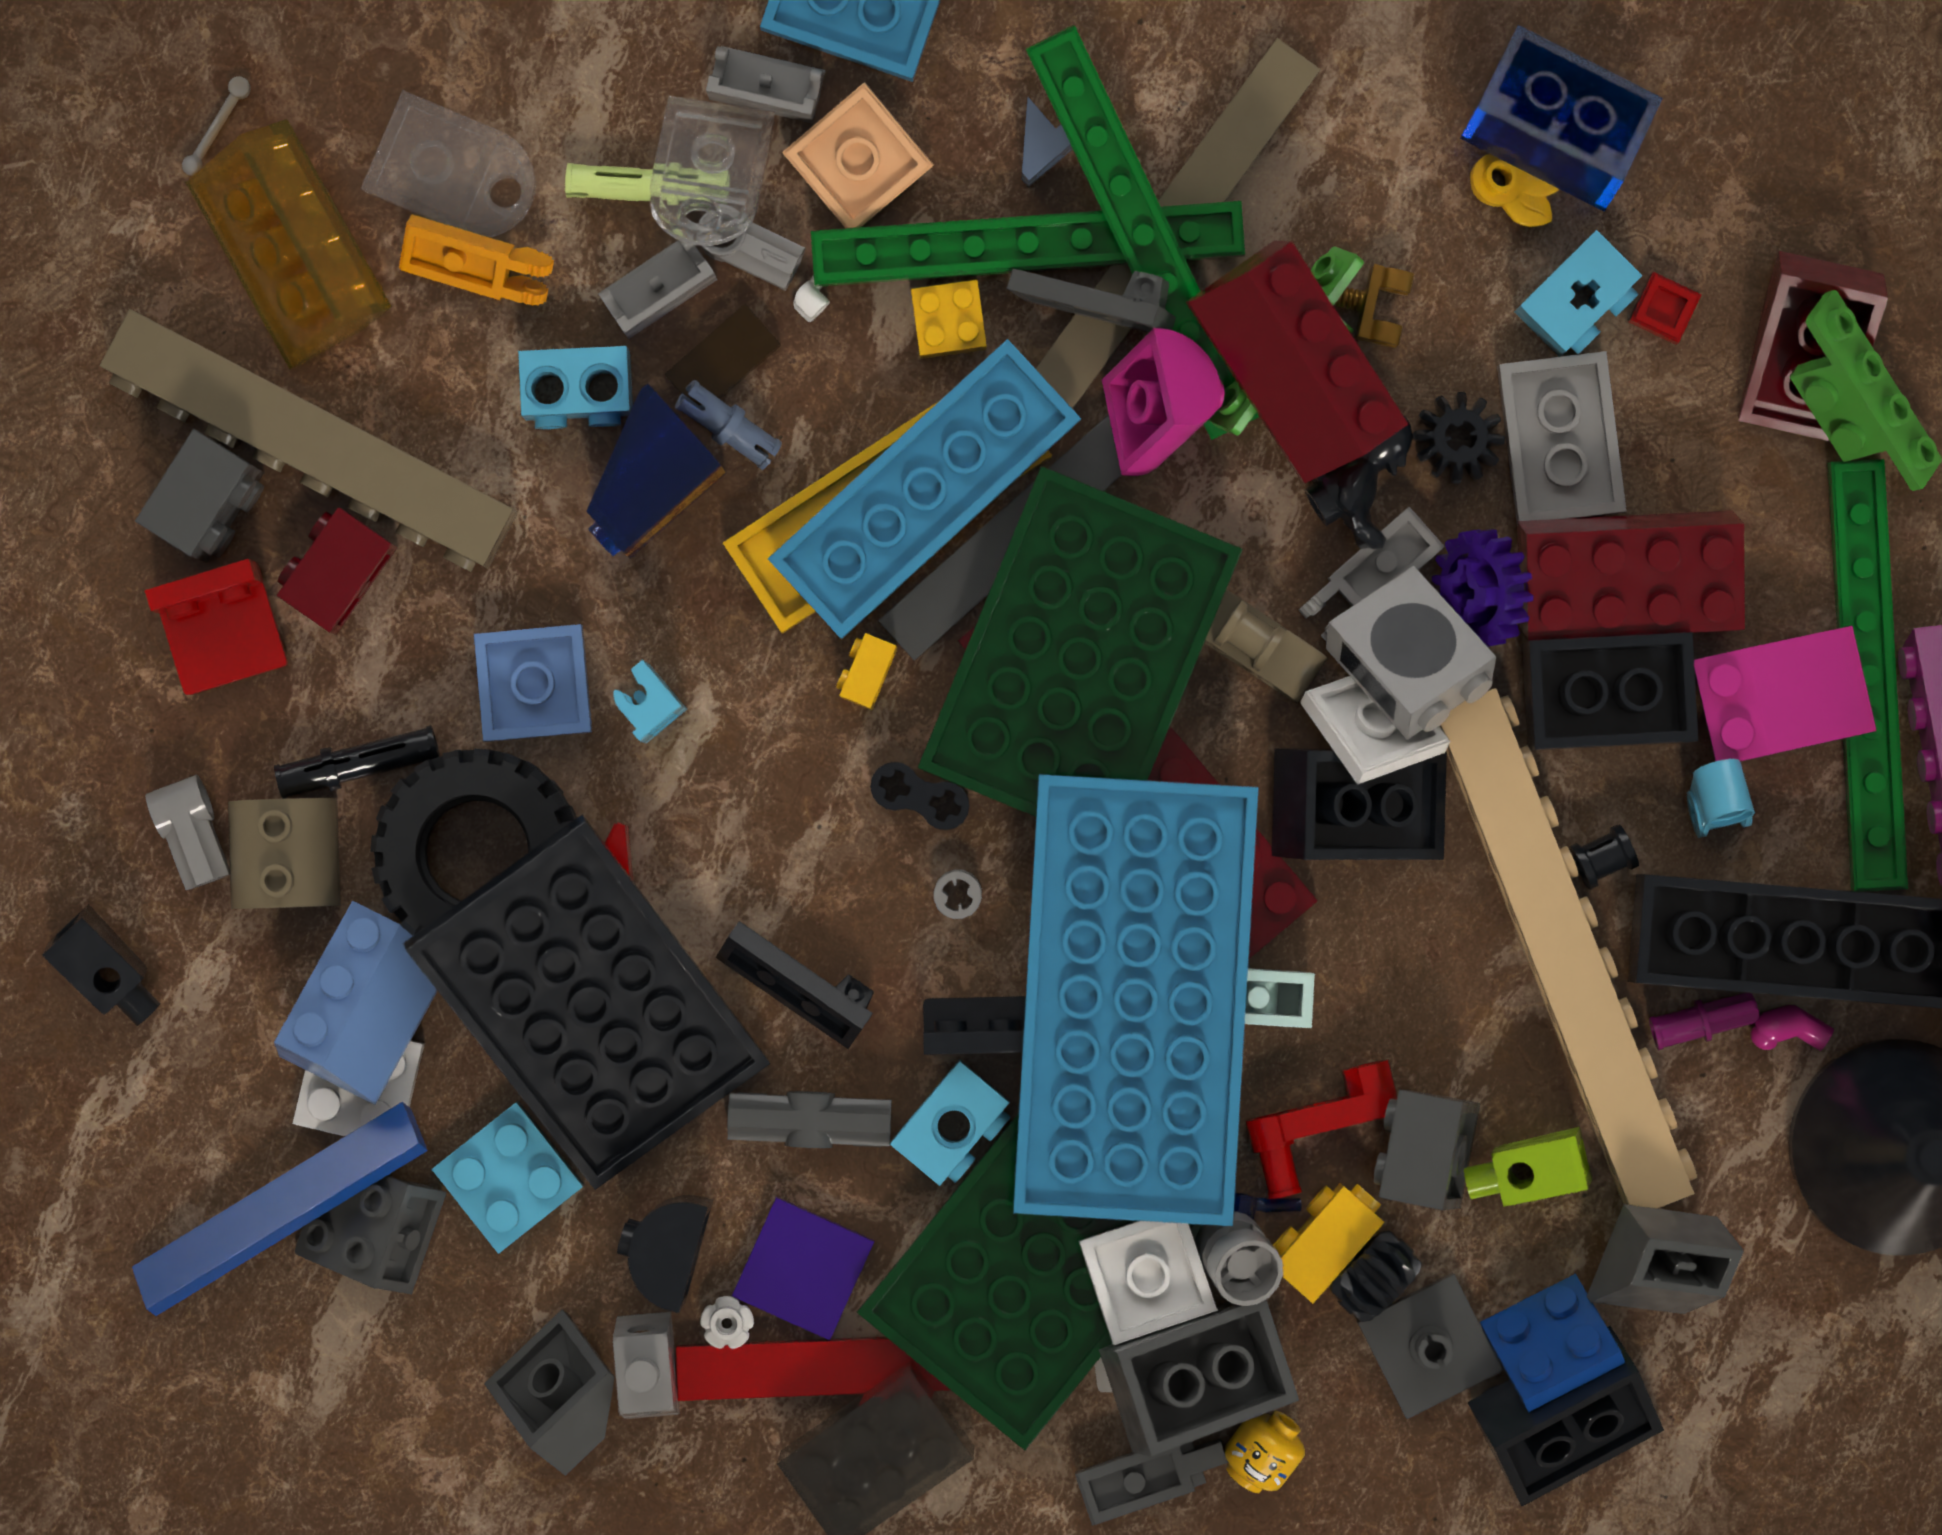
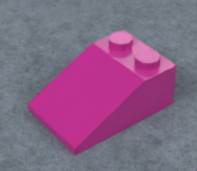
M1853 626L1694 660L1695 675L1715 761L1738 759L1741 762L1877 731Z

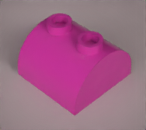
M1153 328L1102 379L1121 475L1141 476L1157 469L1223 404L1225 395L1224 385L1212 360L1197 343L1181 333L1169 329Z

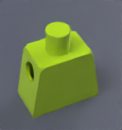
M1580 1127L1497 1146L1491 1153L1492 1162L1464 1168L1466 1186L1471 1200L1500 1193L1503 1206L1588 1190L1592 1182ZM1519 1163L1528 1164L1533 1170L1534 1178L1519 1180L1512 1171V1165Z

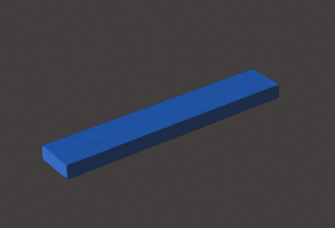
M404 1102L397 1104L132 1266L146 1309L155 1316L161 1314L428 1151L412 1109Z

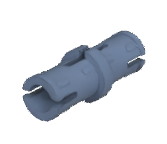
M697 380L691 381L685 389L688 391L689 396L702 405L696 404L682 393L675 404V408L712 432V440L719 445L729 444L755 463L759 469H765L771 463V459L768 458L769 455L755 445L758 444L770 454L776 456L782 441L777 438L775 439L745 418V410L735 404L730 407L701 386Z

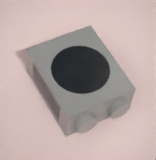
M1412 566L1331 620L1328 625L1327 651L1407 740L1421 730L1430 732L1436 729L1447 719L1452 709L1464 701L1467 703L1477 701L1492 686L1496 656L1415 566Z

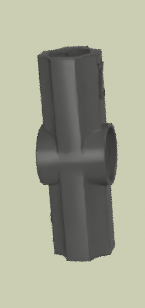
M787 1091L786 1095L747 1092L730 1093L727 1140L784 1142V1146L799 1148H833V1144L875 1147L890 1146L892 1099L835 1097V1093L813 1091Z

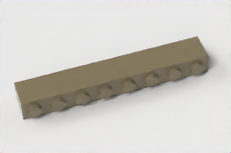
M132 309L128 310L100 364V367L113 373L109 384L138 398L142 389L161 398L156 407L157 409L184 423L190 414L209 423L204 432L205 434L232 448L237 439L255 447L253 459L280 473L285 464L303 472L304 475L299 483L326 497H329L333 489L349 496L352 499L347 508L374 522L378 520L380 514L397 521L399 525L395 533L421 547L425 546L428 538L447 548L443 558L469 572H472L476 563L489 569L518 514L515 509Z

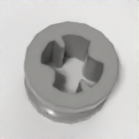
M963 869L944 873L938 879L934 888V902L937 909L944 916L952 919H964L971 916L978 909L982 899V888L978 879L972 873ZM957 879H961L970 885L967 894L973 900L965 908H963L962 903H959L958 909H953L946 904L949 895L943 890V887L949 881H952L954 886H956Z

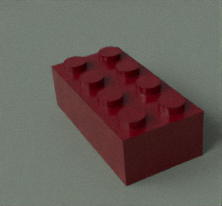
M1733 511L1517 521L1518 553L1523 552L1525 556L1519 567L1521 572H1530L1532 575V579L1524 583V590L1534 595L1533 601L1524 602L1522 607L1530 617L1528 622L1519 623V627L1528 641L1745 630L1744 523Z

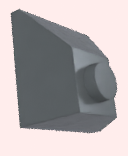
M562 1309L484 1384L529 1448L565 1476L605 1439L615 1377L571 1317Z

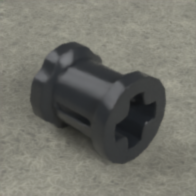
M1620 824L1611 827L1609 834L1584 846L1575 843L1569 847L1578 873L1589 890L1598 887V880L1625 867L1631 870L1639 867L1636 852Z

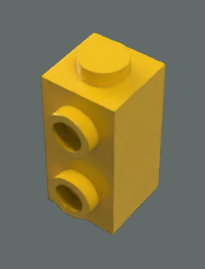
M1341 1183L1334 1190H1331L1326 1185L1306 1207L1305 1210L1311 1216L1301 1228L1296 1231L1292 1226L1288 1227L1273 1244L1283 1262L1282 1277L1310 1302L1314 1303L1385 1223L1375 1214L1381 1204L1359 1184H1356L1351 1191Z

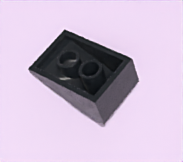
M1275 748L1272 856L1302 860H1444L1447 752L1357 784L1333 749Z

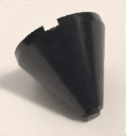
M1883 1039L1864 1043L1862 1046L1848 1051L1837 1059L1833 1058L1824 1065L1806 1086L1798 1100L1789 1132V1160L1793 1178L1797 1181L1802 1196L1810 1207L1809 1210L1828 1230L1850 1244L1868 1251L1887 1255L1921 1254L1942 1247V1048L1907 1039Z

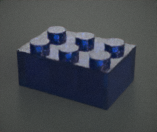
M1517 25L1500 55L1460 139L1604 212L1624 182L1663 98Z

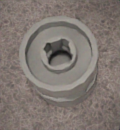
M1234 1211L1233 1226L1203 1225L1199 1229L1195 1245L1203 1269L1219 1293L1230 1303L1241 1306L1255 1305L1268 1299L1279 1287L1283 1276V1262L1278 1251L1269 1239L1266 1238L1257 1223L1248 1215Z

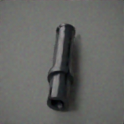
M430 725L424 729L378 739L334 752L331 747L320 749V755L283 765H274V772L282 799H286L288 796L329 786L331 791L341 789V783L389 772L426 760H433L440 757L433 727Z

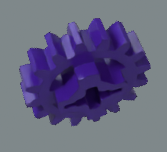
M1495 529L1458 533V538L1447 540L1445 547L1448 553L1437 555L1435 559L1442 568V572L1439 575H1433L1431 579L1433 583L1440 586V595L1487 647L1505 644L1507 638L1517 637L1520 634L1517 623L1528 622L1530 618L1522 608L1523 603L1533 601L1534 595L1524 590V583L1532 579V575L1530 572H1521L1519 565L1525 557L1523 552L1511 554L1512 539L1510 537L1498 538L1497 530Z

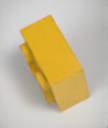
M978 280L911 289L920 359L987 350Z
M867 633L864 634L863 639L856 637L849 654L850 658L854 659L850 671L843 669L836 686L837 689L841 690L839 696L842 699L873 710L897 652V646Z

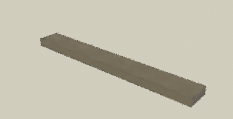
M1277 38L1158 200L1160 206L1225 202L1321 69ZM1110 266L1094 289L1123 296L1132 277L1129 266ZM1075 314L1035 369L1066 403L1074 409L1132 328Z

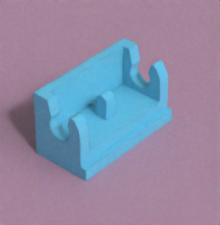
M641 660L631 671L637 683L645 688L646 695L640 690L635 691L633 697L638 705H634L630 696L616 689L614 690V700L617 707L636 728L632 733L640 742L647 744L684 713L687 708L652 666Z

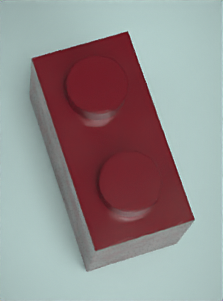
M340 507L337 508L333 515L326 511L315 523L308 535L313 544L302 559L294 556L285 566L277 580L282 585V588L276 595L327 632L334 635L338 634L398 548Z

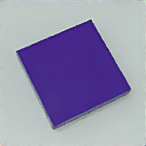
M776 1197L732 1297L830 1341L875 1240Z

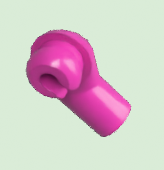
M1785 1005L1765 1011L1759 1015V1020L1750 1031V1037L1752 1042L1762 1050H1772L1776 1047L1777 1042L1798 1037L1821 1051L1830 1040L1834 1028L1798 1006Z

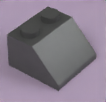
M1399 1090L1397 1100H1389L1385 1113L1384 1130L1391 1132L1387 1153L1380 1152L1375 1166L1374 1184L1381 1185L1379 1198L1438 1210L1461 1209L1466 1184L1464 1168L1469 1167L1481 1103L1411 1090Z

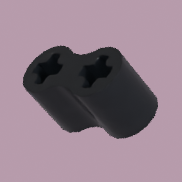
M890 762L882 765L872 776L870 785L872 796L879 805L887 810L899 811L907 809L916 811L925 818L928 824L936 829L945 831L957 828L968 816L970 807L968 796L955 783L946 781L939 783L925 782L915 774L912 768L899 762ZM896 771L905 774L903 782L911 787L908 796L898 795L894 802H890L885 799L887 790L880 786V781L883 777L892 778ZM946 791H951L955 793L954 803L961 807V811L958 816L948 815L945 822L939 821L935 818L937 810L930 806V801L933 796L942 798Z

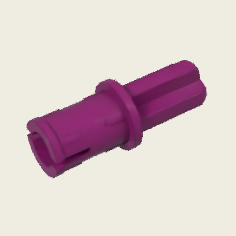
M1745 992L1704 1004L1700 999L1695 1000L1693 1007L1658 1017H1649V1025L1655 1046L1659 1051L1665 1047L1702 1037L1706 1042L1712 1041L1713 1034L1756 1023L1759 1020V1010L1752 993Z

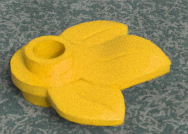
M1524 120L1504 127L1494 136L1490 153L1480 158L1474 164L1470 174L1472 191L1478 200L1490 206L1502 207L1513 222L1519 225L1536 227L1552 222V210L1546 197L1554 194L1568 183L1574 172V167L1560 152L1547 147L1539 148L1536 123ZM1493 170L1499 171L1504 176L1505 186H1499L1493 181Z

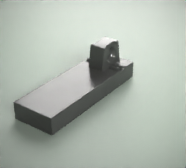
M1014 268L1007 285L1009 291L1026 302L1148 333L1153 328L1173 330L1176 320L1174 315L1165 310L1169 282L1162 277L1145 272L1134 271L1123 296Z

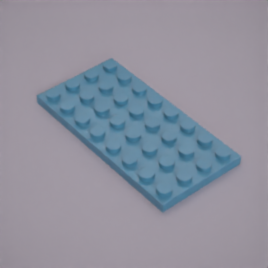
M1039 775L1013 1213L1233 1226L1258 787Z

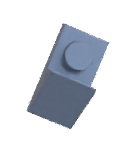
M1027 97L1021 180L1029 188L1071 152L1073 148L1062 125L1055 128L1032 100Z

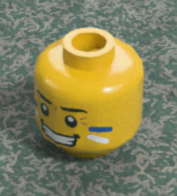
M1274 1411L1272 1415L1265 1413L1244 1421L1225 1445V1455L1228 1461L1226 1466L1227 1472L1238 1484L1253 1493H1260L1262 1490H1279L1305 1456L1304 1445L1297 1436L1301 1431L1300 1427L1294 1420L1280 1411Z

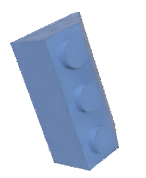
M352 901L274 1041L279 1057L376 1105L437 993L436 988L405 950L403 943L411 938L412 935L400 924Z

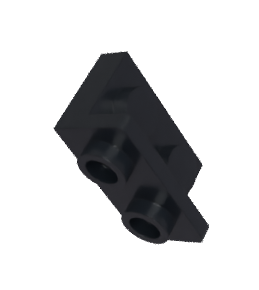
M1026 996L925 999L923 1002L924 1055L1023 1052Z

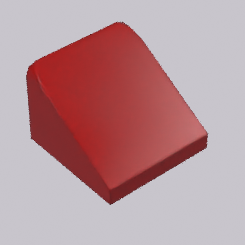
M621 822L614 823L605 841V845L633 880L629 826Z

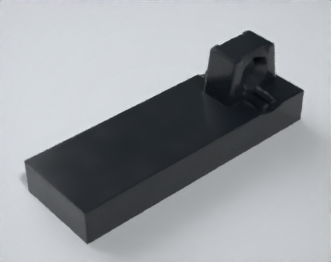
M740 921L727 937L715 957L847 1049L850 1048L873 1014L867 1010L874 991L853 978V976L848 974L834 987Z

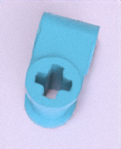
M1719 760L1706 764L1694 771L1690 791L1687 792V804L1693 829L1698 838L1706 837L1709 830L1738 823L1743 828L1752 825V816L1755 811L1740 760Z

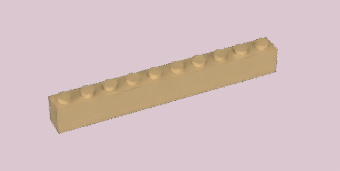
M1494 688L1487 691L1477 701L1473 703L1464 701L1452 709L1447 719L1440 725V728L1450 740L1446 749L1447 757L1621 1201L1627 1205L1658 1209L1694 1195L1695 1193L1690 1181L1697 1178V1173L1686 1148L1681 1150L1676 1148L1670 1130L1677 1128V1122L1666 1098L1658 1100L1650 1080L1657 1078L1658 1075L1650 1053L1646 1047L1638 1050L1631 1033V1029L1638 1027L1633 1009L1627 997L1618 1000L1611 982V979L1618 977L1613 958L1607 947L1598 949L1591 929L1598 926V921L1593 907L1587 896L1579 899L1571 879L1579 876L1573 856L1567 846L1559 848L1551 828L1559 826L1553 805L1548 796L1539 798L1532 778L1539 775L1535 759L1528 745L1519 747L1512 728L1519 725L1515 708L1508 695L1500 698L1497 689Z

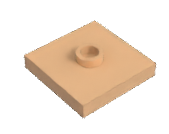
M865 82L782 152L845 228L862 227L934 166Z

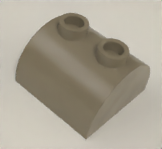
M337 798L228 801L231 909L341 906Z

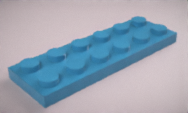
M1007 339L774 552L768 560L842 640L1079 423L1081 418Z

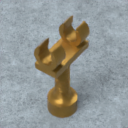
M1373 264L1370 267L1365 290L1359 292V289L1354 291V288L1349 289L1348 287L1344 290L1336 301L1335 306L1339 307L1340 305L1341 308L1346 307V309L1351 307V310L1356 309V311L1360 312L1355 340L1367 341L1392 348L1399 346L1403 326L1391 322L1373 320L1378 291L1382 290L1408 296V293L1411 292L1414 273Z

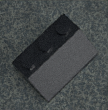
M1611 1325L1607 1328L1620 1348L1626 1362L1625 1364L1530 1412L1527 1411L1511 1380L1492 1386L1485 1390L1482 1395L1467 1402L1485 1440L1521 1506L1534 1501L1664 1431L1641 1375Z

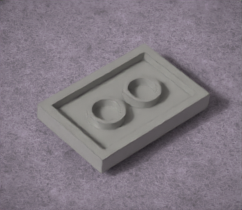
M1607 352L1499 364L1497 370L1516 521L1587 518L1627 512Z

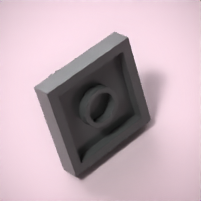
M1450 1273L1393 1302L1371 1321L1361 1322L1357 1320L1406 1419L1503 1371L1454 1273Z

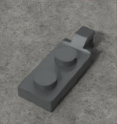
M1219 1438L1195 1447L1193 1441L1154 1456L1131 1452L1075 1471V1477L1092 1525H1096L1194 1492V1487L1206 1483L1203 1471L1226 1464L1228 1461L1223 1442Z

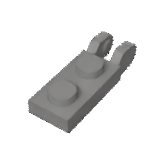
M1408 507L1381 531L1387 539L1383 548L1360 549L1327 578L1330 582L1298 611L1306 619L1309 616H1314L1337 591L1351 606H1354L1412 566L1419 570L1445 546L1416 513ZM1328 625L1324 628V632L1321 634L1322 638L1326 642Z

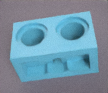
M627 346L518 351L521 416L526 421L534 420L535 429L567 428V419L588 418L590 427L621 425V416H633L631 357ZM610 374L617 379L618 388L616 394L608 401L599 402L593 400L589 395L590 382L597 375ZM548 376L558 377L562 380L564 386L561 398L552 404L538 402L535 396L538 382Z

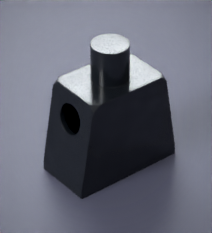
M89 904L49 940L42 954L103 1015L117 1005L138 1026L161 1004L140 983L144 979L148 968ZM105 967L113 968L119 973L120 979L114 982L106 981L100 976L98 970Z

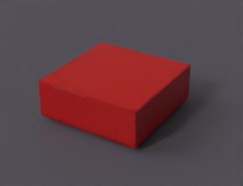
M1652 272L1628 322L1677 345L1702 294L1656 272Z

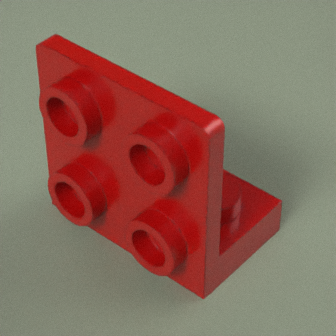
M248 558L144 590L150 611L160 614L184 694L194 695L279 669L288 664L258 562Z

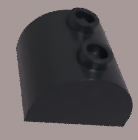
M697 1195L673 1197L657 1205L642 1221L629 1218L628 1223L625 1222L617 1254L628 1257L629 1271L634 1284L640 1293L654 1305L676 1313H680L684 1307L713 1199Z

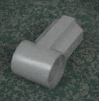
M717 207L707 211L699 220L697 228L699 242L705 253L713 260L726 262L785 291L793 280L806 250L805 247L740 217L734 210L726 207ZM723 221L732 223L738 231L737 238L733 244L728 247L719 248L709 243L708 233L714 224Z
M197 774L146 793V803L159 835L163 839L166 838L185 890H191L230 875V868L212 824V820L215 818L207 791Z

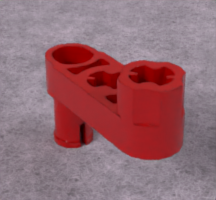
M1389 1059L1365 1063L1342 1070L1347 1096L1245 1121L1253 1153H1259L1269 1192V1200L1302 1192L1290 1145L1295 1143L1294 1139L1385 1118L1389 1100H1397L1398 1097Z

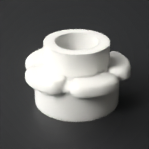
M722 1296L716 1299L715 1304L705 1307L701 1314L700 1324L705 1328L704 1337L710 1345L719 1349L728 1345L729 1348L735 1349L745 1344L749 1339L748 1331L754 1325V1318L750 1308L746 1305L742 1306L737 1298ZM723 1319H731L732 1326L724 1328L722 1326Z

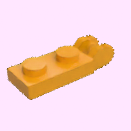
M412 214L406 223L399 269L496 300L505 298L518 303H525L526 305L539 306L540 304L543 305L547 300L549 289L546 288L547 285L523 275L509 277V272L512 270L525 275L530 274L531 277L544 278V276L552 274L554 260L548 254L543 253V251L538 252L530 247L514 248L515 245Z

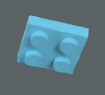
M519 1101L432 1168V1171L498 1254L585 1186Z

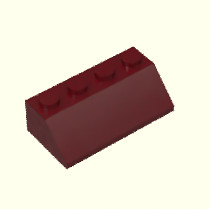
M1292 241L1271 242L1186 302L1302 483H1307L1364 456L1408 425L1406 419Z

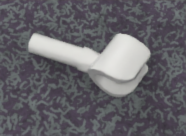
M814 275L810 281H807L798 289L793 303L795 310L808 322H812L830 303L819 291L823 286L815 287Z

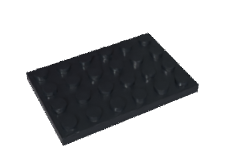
M583 814L403 943L406 952L594 1190L770 1064L767 1056Z

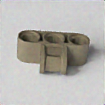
M1227 589L1205 640L1206 645L1296 703H1299L1305 691H1307L1328 659L1309 643Z

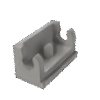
M717 46L713 74L709 75L706 87L709 100L813 124L825 70L724 46Z
M686 234L598 293V295L624 334L630 339L715 282L717 278L691 237Z

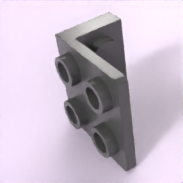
M387 1175L303 1226L295 1247V1254L371 1288L412 1294L447 1192L430 1185L400 1180Z

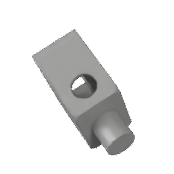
M671 1312L617 1316L613 1333V1349L619 1414L625 1419L679 1415L680 1406L678 1401ZM645 1330H648L647 1332L633 1333V1332H637V1331H645Z

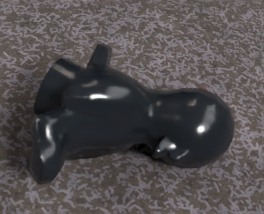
M1406 416L1404 418L1408 423L1407 426L1364 456L1311 480L1313 484L1304 489L1308 501L1322 523L1328 526L1342 518L1345 525L1352 530L1356 544L1360 549L1383 548L1387 540L1384 534L1372 523L1370 509L1377 492L1378 472L1387 468L1389 473L1396 476L1397 467H1405L1407 453L1413 438L1411 424Z

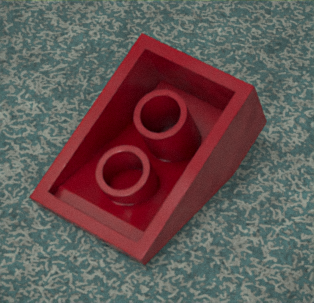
M1778 252L1763 304L1738 415L1739 421L1830 441L1790 379V375L1799 364L1826 357L1807 327L1806 318L1824 293L1836 290L1846 306L1854 314L1856 322L1873 347L1888 300L1884 274L1788 252Z

